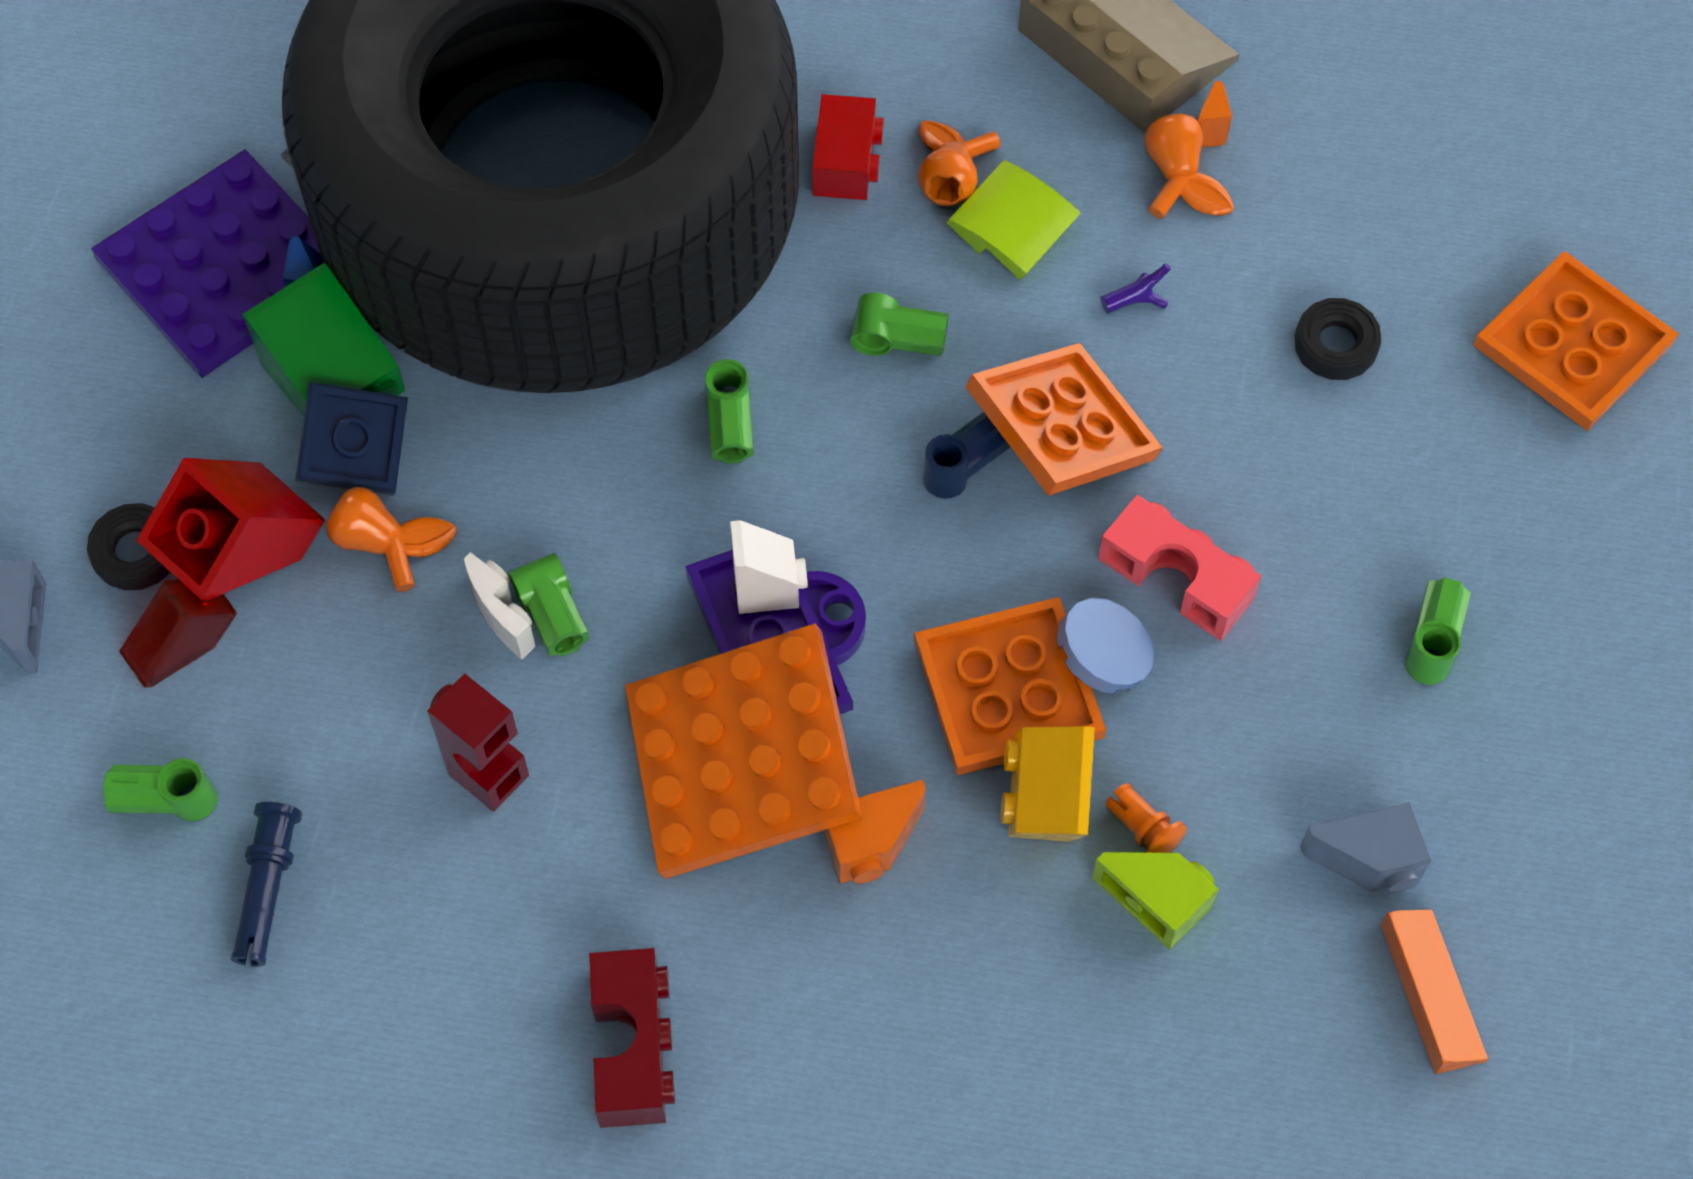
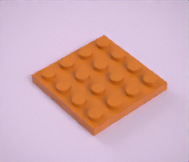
M816 623L625 685L657 870L665 879L862 819L823 635Z

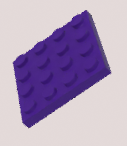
M246 149L91 248L95 259L201 378L253 344L243 313L285 288L283 275L289 239H292V236L300 237L320 253L308 215Z

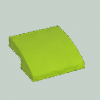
M1003 160L946 223L977 253L981 254L985 249L989 250L1021 280L1081 212L1046 183L1017 165Z

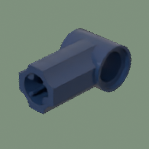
M983 412L954 434L939 435L927 444L924 485L929 493L936 497L944 499L954 498L965 490L968 478L1009 449L1010 445Z

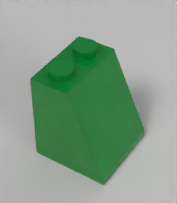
M325 263L243 313L261 366L303 416L309 382L396 396L405 392L398 364Z

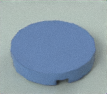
M1088 598L1077 602L1059 622L1057 642L1059 649L1063 646L1064 652L1068 656L1065 663L1070 671L1087 686L1103 693L1115 694L1118 690L1130 691L1135 689L1151 671L1154 650L1150 635L1141 621L1124 606L1108 599Z

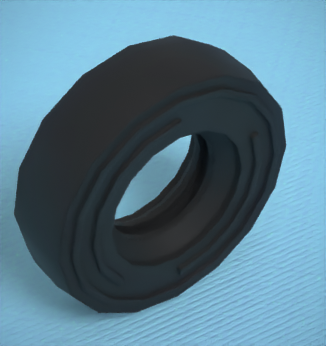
M1327 298L1312 304L1301 315L1294 334L1295 350L1302 364L1315 375L1330 380H1348L1362 375L1375 362L1381 346L1380 325L1373 313L1360 303L1345 298ZM1330 326L1346 328L1355 337L1356 345L1346 352L1329 350L1321 342L1320 332Z
M143 503L124 504L109 510L94 524L88 535L87 554L96 574L108 585L125 591L143 590L158 584L171 573L150 553L144 558L133 562L120 560L115 554L118 541L129 533L141 532L155 507Z

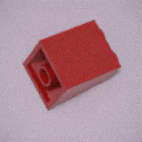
M184 457L136 541L199 599L206 601L302 560L326 519L260 462Z

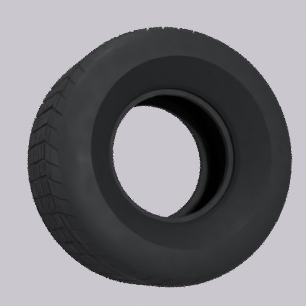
M309 0L291 40L285 64L282 89L284 135L292 166L323 261L332 271L368 324L376 332H380L382 337L400 350L405 349L404 352L450 376H456L458 379L478 385H485L486 387L532 393L584 391L607 387L642 377L692 353L723 330L753 299L767 280L783 250L795 215L799 190L798 95L793 45L776 0ZM577 81L598 85L631 100L654 121L642 142L619 163L589 179L559 187L517 188L495 184L464 171L442 154L454 130L473 110L507 90L536 82Z

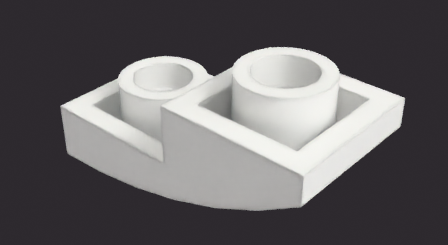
M470 552L464 558V562L478 607L500 640L523 660L535 647L531 629L533 622L521 607L512 602L508 586L510 579L504 570L491 560L484 563Z

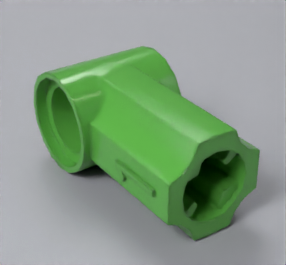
M873 292L867 293L859 297L850 343L855 350L870 356L886 355L891 349L942 356L949 314L902 307L889 295Z
M723 359L716 361L710 365L705 375L711 457L713 460H719L725 464L742 463L743 460L754 456L749 376L746 368L735 360ZM726 386L737 388V390L730 393L718 391Z
M556 553L549 554L508 571L516 597L522 609L530 613L549 656H566L579 650L580 646L589 640L588 631L570 595L572 591L568 578Z
M1444 577L1441 580H1429L1426 585L1413 641L1406 657V669L1409 675L1422 684L1434 685L1444 681L1448 677L1461 648L1460 637L1471 591L1465 589L1460 581ZM1426 649L1433 650L1437 652L1440 656H1434L1428 653Z
M174 759L165 766L112 765L111 769L105 773L103 783L104 806L110 813L176 814L182 820L193 822L209 816L218 802V792L200 765L191 759ZM196 784L190 793L179 796L185 787Z

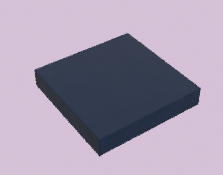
M309 382L295 481L347 489L365 487L374 493L394 495L396 493L408 397Z

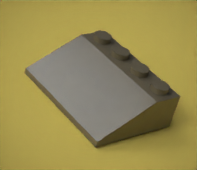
M1021 0L1018 30L1144 133L1155 120L1172 114L1238 61L1240 55L1171 0Z

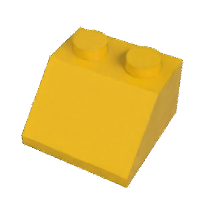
M1023 727L1015 733L1014 740H1007L1004 753V770L1012 772L1011 793L1004 792L1002 795L1000 820L1001 824H1008V837L1071 842L1088 835L1095 727Z

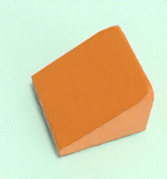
M1222 81L1214 82L1197 120L1203 128L1204 140L1202 147L1225 145V142H1227L1232 114Z

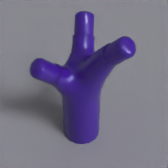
M1165 263L1152 274L1142 273L1135 282L1101 296L1100 299L1105 312L1108 314L1135 303H1152L1165 309L1168 305V300L1154 294L1152 288L1171 270L1170 266Z

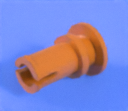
M1129 783L1121 785L1113 792L1119 798L1118 801L1113 797L1107 799L1106 808L1113 812L1135 834V842L1140 847H1148L1146 852L1172 853L1184 839L1187 826L1181 821L1170 825L1171 818L1164 811L1156 812Z

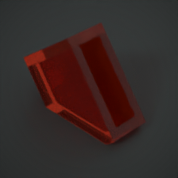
M179 579L164 580L119 652L143 687H153L214 649L237 615V612L224 594L211 600L202 601Z

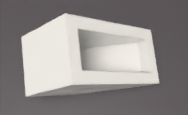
M741 520L730 521L739 614L799 608L798 589L808 588L805 558L795 559L793 540Z

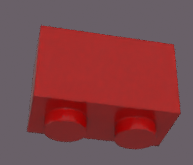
M821 94L812 165L813 196L867 200L869 182L878 183L880 155L873 154V145H882L884 118L876 117V98Z

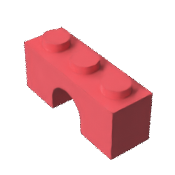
M1139 495L1134 497L1102 536L1098 560L1137 586L1143 582L1148 574L1159 568H1174L1184 573L1191 584L1185 591L1180 614L1220 641H1222L1255 599L1261 575L1255 572L1249 562L1241 557L1229 555L1215 546L1205 533L1197 529H1189L1174 519L1165 507L1155 502L1150 503Z

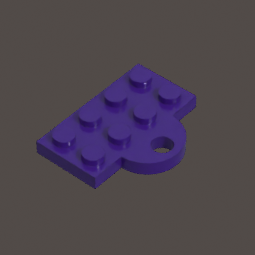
M732 550L685 566L686 576L719 654L816 623L822 631L839 713L843 714L853 710V700L838 665L848 660L860 647L865 635L866 610L860 594L848 581L832 573L809 571L807 572L808 588L798 589L799 608L739 614ZM842 603L849 606L853 613L846 620L835 621L827 617L825 610L832 604Z

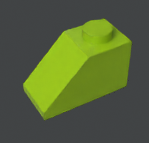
M1103 852L1096 859L1092 876L1095 882L1169 950L1212 909L1219 888L1215 886L1213 876L1204 866L1195 861L1190 863L1180 853Z

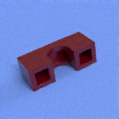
M465 673L453 685L447 684L436 693L427 712L448 774L494 812L529 776L524 755L509 743L518 734L513 713Z
M655 948L589 953L591 1006L595 1021H620L631 1026L636 1032L632 1045L622 1054L614 1057L593 1058L595 1113L600 1128L666 1123L665 1105L675 1104L673 1070L663 1071L662 1051H672L670 1018H661L660 999L670 998L668 966H658Z

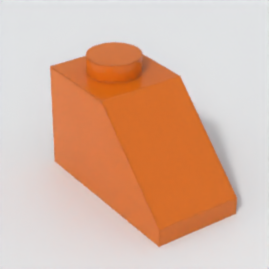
M923 779L858 797L862 819L823 830L840 884L851 880L857 884L868 883L881 877L884 871L891 869L925 809L926 787Z

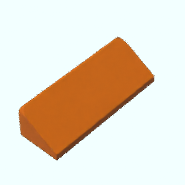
M1396 910L1386 913L1380 925L1435 1075L1487 1062L1488 1057L1433 911Z

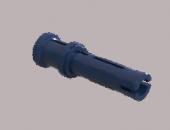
M279 802L256 803L253 814L258 818L254 841L252 845L247 846L245 851L246 862L251 865L234 950L230 958L231 961L245 966L250 944H253L250 960H252L251 966L261 967L266 964L265 957L282 871L287 870L293 863L294 855L290 852V844L294 825L300 823L302 812L296 807Z

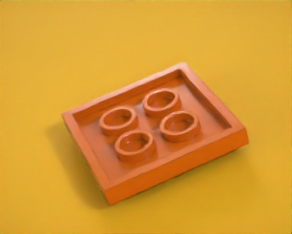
M1563 251L1476 336L1473 346L1586 431H1589L1675 343L1679 333L1569 253Z
M1080 343L974 373L965 386L1048 496L1154 461L1163 449Z
M1060 597L914 633L915 648L957 776L1004 764L1007 740H1014L1015 733L1023 727H1095L1094 741L1105 738L1106 727L1092 688L1083 683L1070 671L1065 663L1068 656L1064 652L1063 646L1060 649L1058 646L1057 632L1059 622L1066 615Z

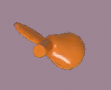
M1179 113L1161 117L1146 129L1144 135V145L1147 154L1168 180L1148 208L1149 212L1159 219H1164L1180 195L1192 208L1207 215L1221 216L1230 214L1234 208L1230 195L1218 181L1208 175L1198 173L1200 153L1204 140L1203 128L1196 118L1188 114Z
M929 120L922 121L919 126V135L924 144L933 152L922 161L917 178L921 191L931 202L943 207H954L964 203L974 193L978 183L977 168L972 158L998 149L1000 147L998 134L992 131L964 141L959 132L947 124Z
M354 487L345 491L327 520L326 531L331 542L345 550L365 551L380 555L386 554L395 589L397 592H404L415 587L407 556L425 557L443 550L453 540L456 534V526L451 522L434 517L416 518L400 525L387 510L378 495L365 487Z

